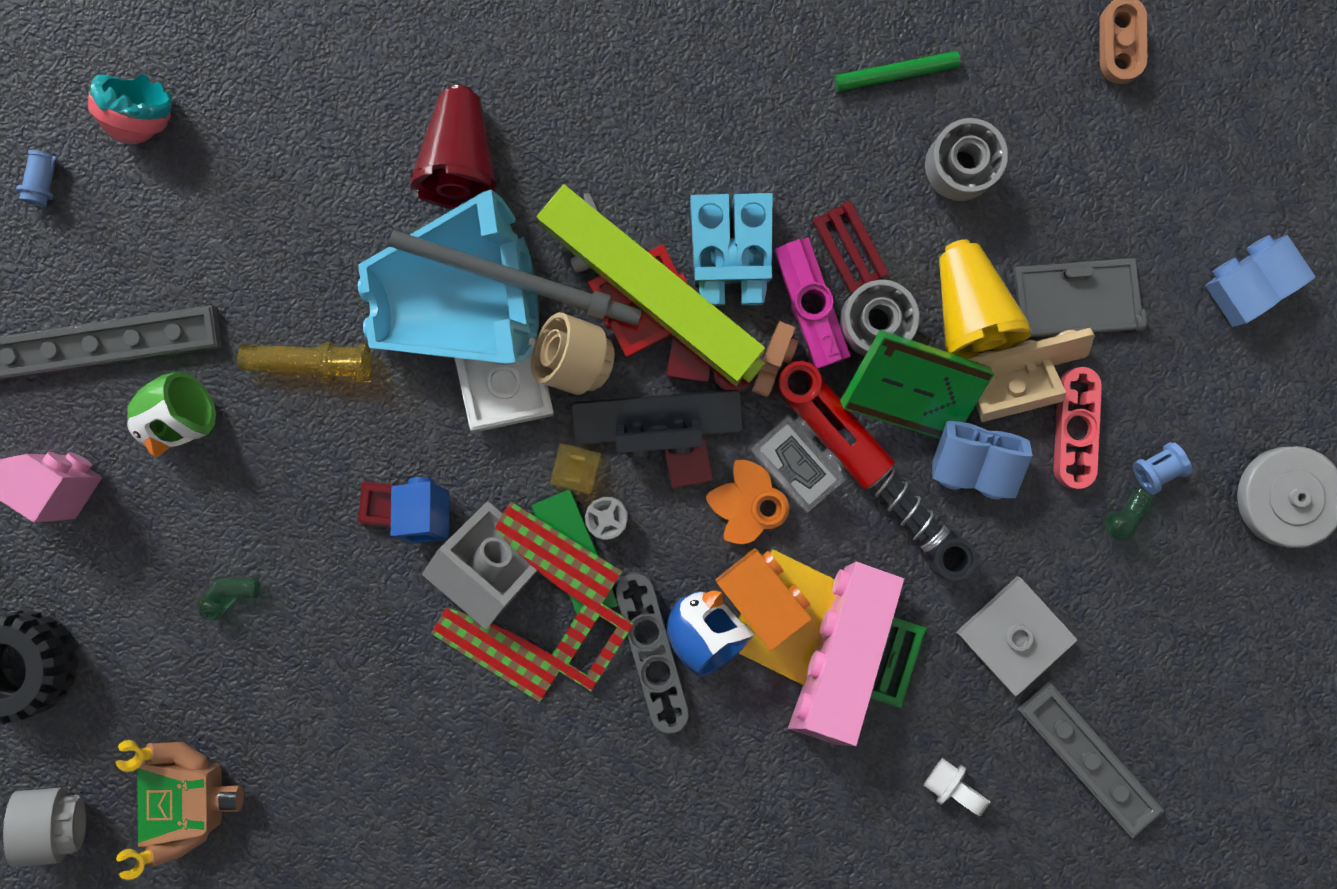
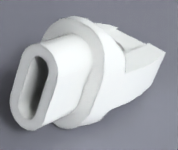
M941 758L923 786L938 796L936 801L942 805L950 797H953L967 809L981 816L991 801L962 781L965 776V767L960 765L957 769Z

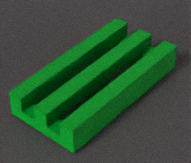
M893 617L889 634L892 626L897 627L877 691L872 690L870 698L901 708L926 627ZM906 631H910L913 633L892 696L886 693Z

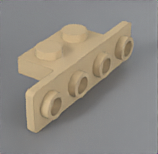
M1092 329L1066 330L1052 338L1040 341L1028 340L1013 348L997 352L985 351L974 358H970L969 360L990 366L995 373L975 405L981 421L986 422L1063 402L1066 391L1054 366L1087 357L1095 337Z

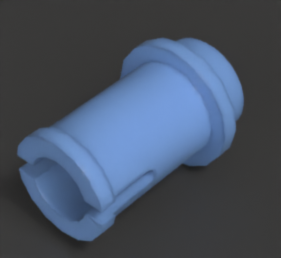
M28 150V160L22 185H17L16 191L20 193V201L46 207L47 201L53 199V194L49 191L55 163H57L58 158L43 151Z

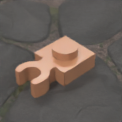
M779 321L763 359L765 365L756 377L752 392L765 397L769 396L782 362L790 364L796 350L798 340L792 338L796 327Z

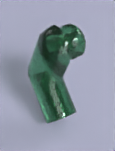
M1135 487L1121 513L1114 512L1107 517L1105 521L1106 531L1113 534V537L1117 540H1128L1133 537L1155 497Z
M223 577L217 579L200 599V606L198 608L200 616L205 620L214 621L225 613L236 598H258L260 592L259 579L256 577Z

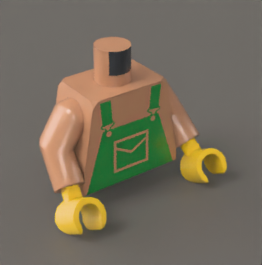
M133 740L122 741L118 745L120 751L132 750L136 752L132 759L116 761V765L125 772L137 769L138 847L146 846L142 853H138L133 849H125L117 855L116 860L118 862L130 857L137 859L135 867L129 871L121 872L119 874L120 877L126 880L134 879L142 873L144 865L149 864L150 867H155L175 860L204 843L209 833L221 824L222 812H238L241 810L244 801L243 787L222 786L221 766L217 763H210L205 755L184 742L148 743L145 748H140L138 743Z

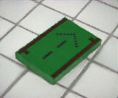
M879 330L840 402L846 410L940 439L946 421L965 422L995 373L990 366Z

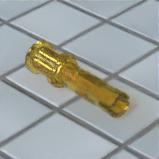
M324 342L318 347L312 348L241 344L237 357L239 368L243 371L317 373L319 377L330 380L334 376H356L359 381H367L370 376L372 362L371 350L369 345L365 343H360L357 347H337L332 342Z

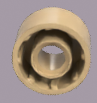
M562 312L556 313L546 321L536 339L531 361L532 375L538 383L575 395H581L586 391H594L606 382L611 373L615 357L614 347L611 340L606 338L605 332L600 326Z

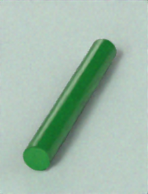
M958 51L834 75L835 88L837 92L959 68L960 56Z

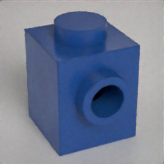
M427 477L408 479V484L392 486L390 536L409 544L448 540L450 491L435 484L433 479Z

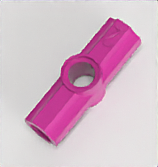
M809 237L786 243L774 249V254L791 300L792 314L798 320L813 365L819 369L850 358V353L833 308L832 293L824 283ZM805 294L818 296L822 302L821 312L818 314L807 313L801 305L802 296Z

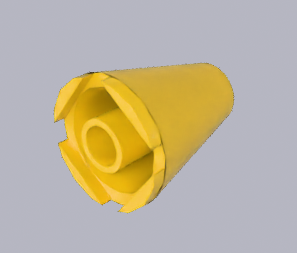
M967 239L959 240L946 246V252L939 258L946 352L970 359L980 354V352L994 349L995 352L1009 349L1028 339L1030 332H1032L1029 321L981 246L977 243H970Z

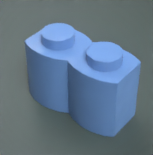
M1267 235L1247 248L1250 255L1242 261L1238 262L1235 257L1212 271L1216 278L1207 283L1205 287L1232 327L1250 322L1316 277L1288 235L1273 240L1271 235Z
M946 421L932 461L933 479L939 481L944 487L953 490L975 488L981 494L991 499L1016 498L1033 456L1030 441L1007 432L987 431L965 422Z

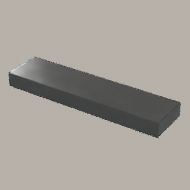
M1046 682L1017 708L1027 722L1131 838L1136 837L1164 811L1051 683Z

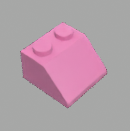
M47 452V454H23L0 459V501L32 522L76 519L102 477L90 469L92 466L91 462L72 452H68L67 455Z

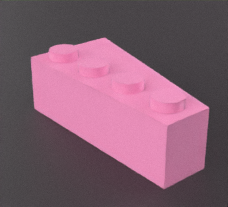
M854 562L846 566L844 570L840 569L832 587V593L836 595L831 609L827 610L820 627V634L822 635L817 649L811 657L807 671L808 675L800 692L788 729L834 745H857L904 578L859 562Z

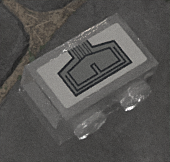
M786 416L748 451L803 512L809 513L846 480L839 472L844 466L829 449L821 452L811 441L816 435L804 420L798 417L794 421L790 416Z

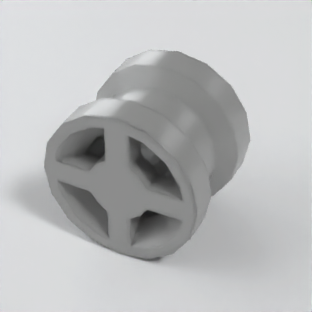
M601 497L593 501L585 514V523L588 530L595 537L601 539H612L620 535L628 522V511L625 505L614 497Z

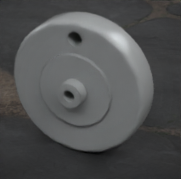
M1279 447L1260 454L1247 466L1239 482L1237 500L1243 521L1258 538L1275 546L1305 548L1322 542L1337 528V467L1323 454L1305 447Z

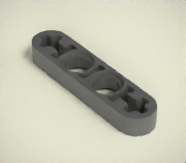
M630 572L619 581L616 595L622 616L634 623L627 636L654 726L659 731L667 734L676 733L687 723L688 705L651 579L643 573ZM636 580L638 586H646L647 592H644L641 596L643 607L646 608L649 605H653L654 612H642L633 618L629 617L628 611H636L634 599L632 597L625 598L623 591L629 589V581ZM643 620L653 621L659 629L658 637L651 643L640 642L635 636V627ZM654 661L665 662L670 668L669 678L663 683L651 682L646 675V669L650 663ZM675 686L677 692H669V699L672 707H680L682 712L676 714L675 722L669 723L666 717L659 718L658 713L663 711L661 695L653 699L651 692H664Z

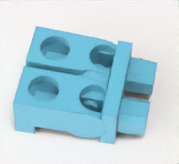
M773 193L734 194L732 200L734 238H730L729 194L690 196L694 285H699V294L713 306L725 305V284H741V305L764 304L767 283L772 279Z

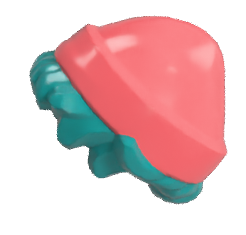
M139 74L135 79L96 75L90 85L88 110L103 130L115 141L130 145L140 144L151 139L156 133L163 131L167 127L171 118L172 95L164 89L162 83L155 82L153 84L150 82L146 74Z

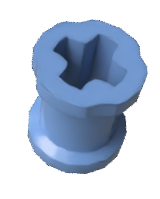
M1168 443L1163 446L1162 452L1146 461L1139 459L1132 465L1137 480L1152 495L1160 492L1161 486L1178 476L1187 477L1193 471L1186 453L1176 443Z

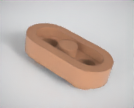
M1113 0L1100 16V69L1104 77L1110 82L1126 84L1139 76L1147 65V12L1139 0ZM1116 17L1124 20L1125 28L1116 25ZM1115 59H1122L1126 64V69L1118 68Z

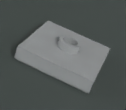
M1021 577L1014 578L956 631L957 635L1015 697L1077 641L1076 637Z

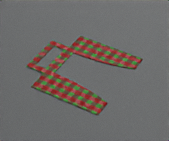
M510 501L494 529L530 565L563 591L583 603V607L553 654L493 623L487 629H484L467 613L447 607L431 634L538 702L541 701L558 672L592 691L634 625L633 622L603 604L604 599L622 571ZM601 616L617 628L586 675L569 663L597 618Z

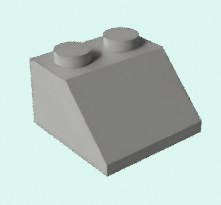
M488 501L438 549L422 573L426 579L484 629L491 625L538 571L521 557L494 529L502 513Z

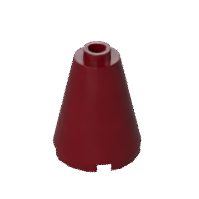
M464 85L450 86L439 94L411 175V190L416 188L419 199L435 206L455 209L461 205L462 201L467 202L482 192L492 190L496 193L497 191L481 98L471 88Z

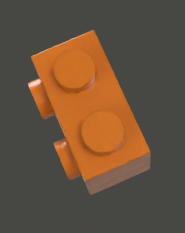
M754 548L715 580L768 649L772 651L811 620L805 611L811 604L795 584L788 589L780 580L778 575L784 572V570L769 551L761 555Z

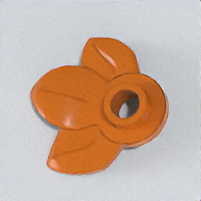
M747 460L734 461V483L718 486L706 495V500L713 511L722 518L729 520L724 530V540L736 544L750 543L764 529L779 527L785 522L789 514L788 500L781 491L772 488L769 473L762 466ZM765 500H771L775 504L776 509L771 516H764L760 511V505Z

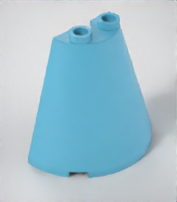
M492 190L482 192L410 234L535 275L524 237L518 238V235L513 232L510 226L511 223H515L514 215L503 199ZM388 247L358 264L360 274L358 291L362 300L366 303L369 302L370 315L363 322V332L368 341L369 348L507 364L523 362L532 354L533 347L528 344L530 338L538 336V294L392 247Z

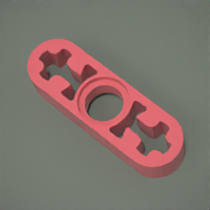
M1087 367L1070 369L1061 375L1060 380L1066 395L1064 401L1056 405L1053 471L1058 483L1072 489L1088 487L1094 482L1098 472L1102 384L1099 375ZM1079 376H1081V382L1088 384V391L1081 392L1079 405L1088 404V410L1075 409L1068 411V404H1078V392L1071 389L1070 384L1073 381H1077ZM1074 416L1083 418L1088 426L1087 434L1081 440L1071 438L1067 432V424ZM1066 445L1070 447L1086 446V452H1077V465L1084 466V474L1077 475L1076 482H1074V476L1066 472L1067 465H1073L1075 462V452H1066Z

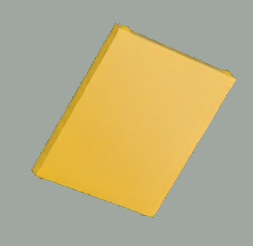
M772 549L771 555L784 570L778 577L788 589L795 584L811 605L805 611L811 620L770 651L742 614H740L738 619L747 625L755 635L739 654L804 685L811 657L816 651L822 635L820 634V627L826 611L831 609L836 595L832 593L835 579Z

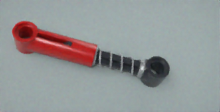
M804 361L793 362L786 366L778 375L776 381V389L780 398L792 407L863 489L873 487L876 490L875 497L881 496L890 506L888 511L893 510L902 520L901 526L906 525L915 535L913 540L918 539L920 541L919 544L924 551L923 555L927 558V564L930 569L937 575L953 581L964 580L971 576L978 562L974 547L966 540L960 539L953 530H948L945 525H939L933 518V511L926 510L920 504V496H913L907 489L908 483L900 481L894 474L895 468L892 466L895 461L854 414L843 408L840 398L821 378L818 369L811 363ZM792 373H802L807 377L809 389L806 394L797 395L790 391L788 378ZM813 399L817 401V403L838 425V427L841 429L839 432L822 414V412L814 405V403L812 402ZM950 547H956L960 553V561L956 567L947 569L943 564V555Z

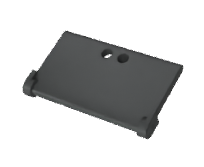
M1135 258L1014 267L1016 300L1030 323L1032 332H1030L1029 338L1057 336L1066 330L1079 331L1091 328L1093 333L1126 330L1140 332L1146 330L1145 309H1141ZM1064 271H1065V276L1068 277V278H1070V279H1066V278L1063 276Z

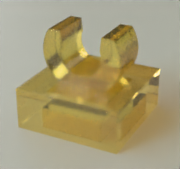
M560 443L550 484L592 494L602 453Z

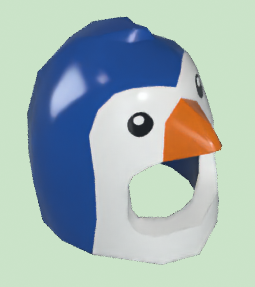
M714 590L706 593L696 591L680 598L672 608L667 623V636L674 652L682 663L698 677L707 676L732 660L755 635L724 604L723 593Z

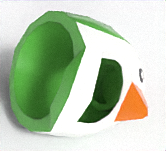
M182 372L164 374L147 383L128 404L127 428L138 443L146 446L150 455L159 457L170 447L182 445L208 435L215 426L216 411L214 402L205 386L191 374Z

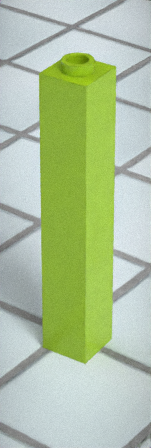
M562 185L536 216L542 229L733 385L737 386L742 379L750 383L765 365V362L760 359L765 350L762 344L566 185Z

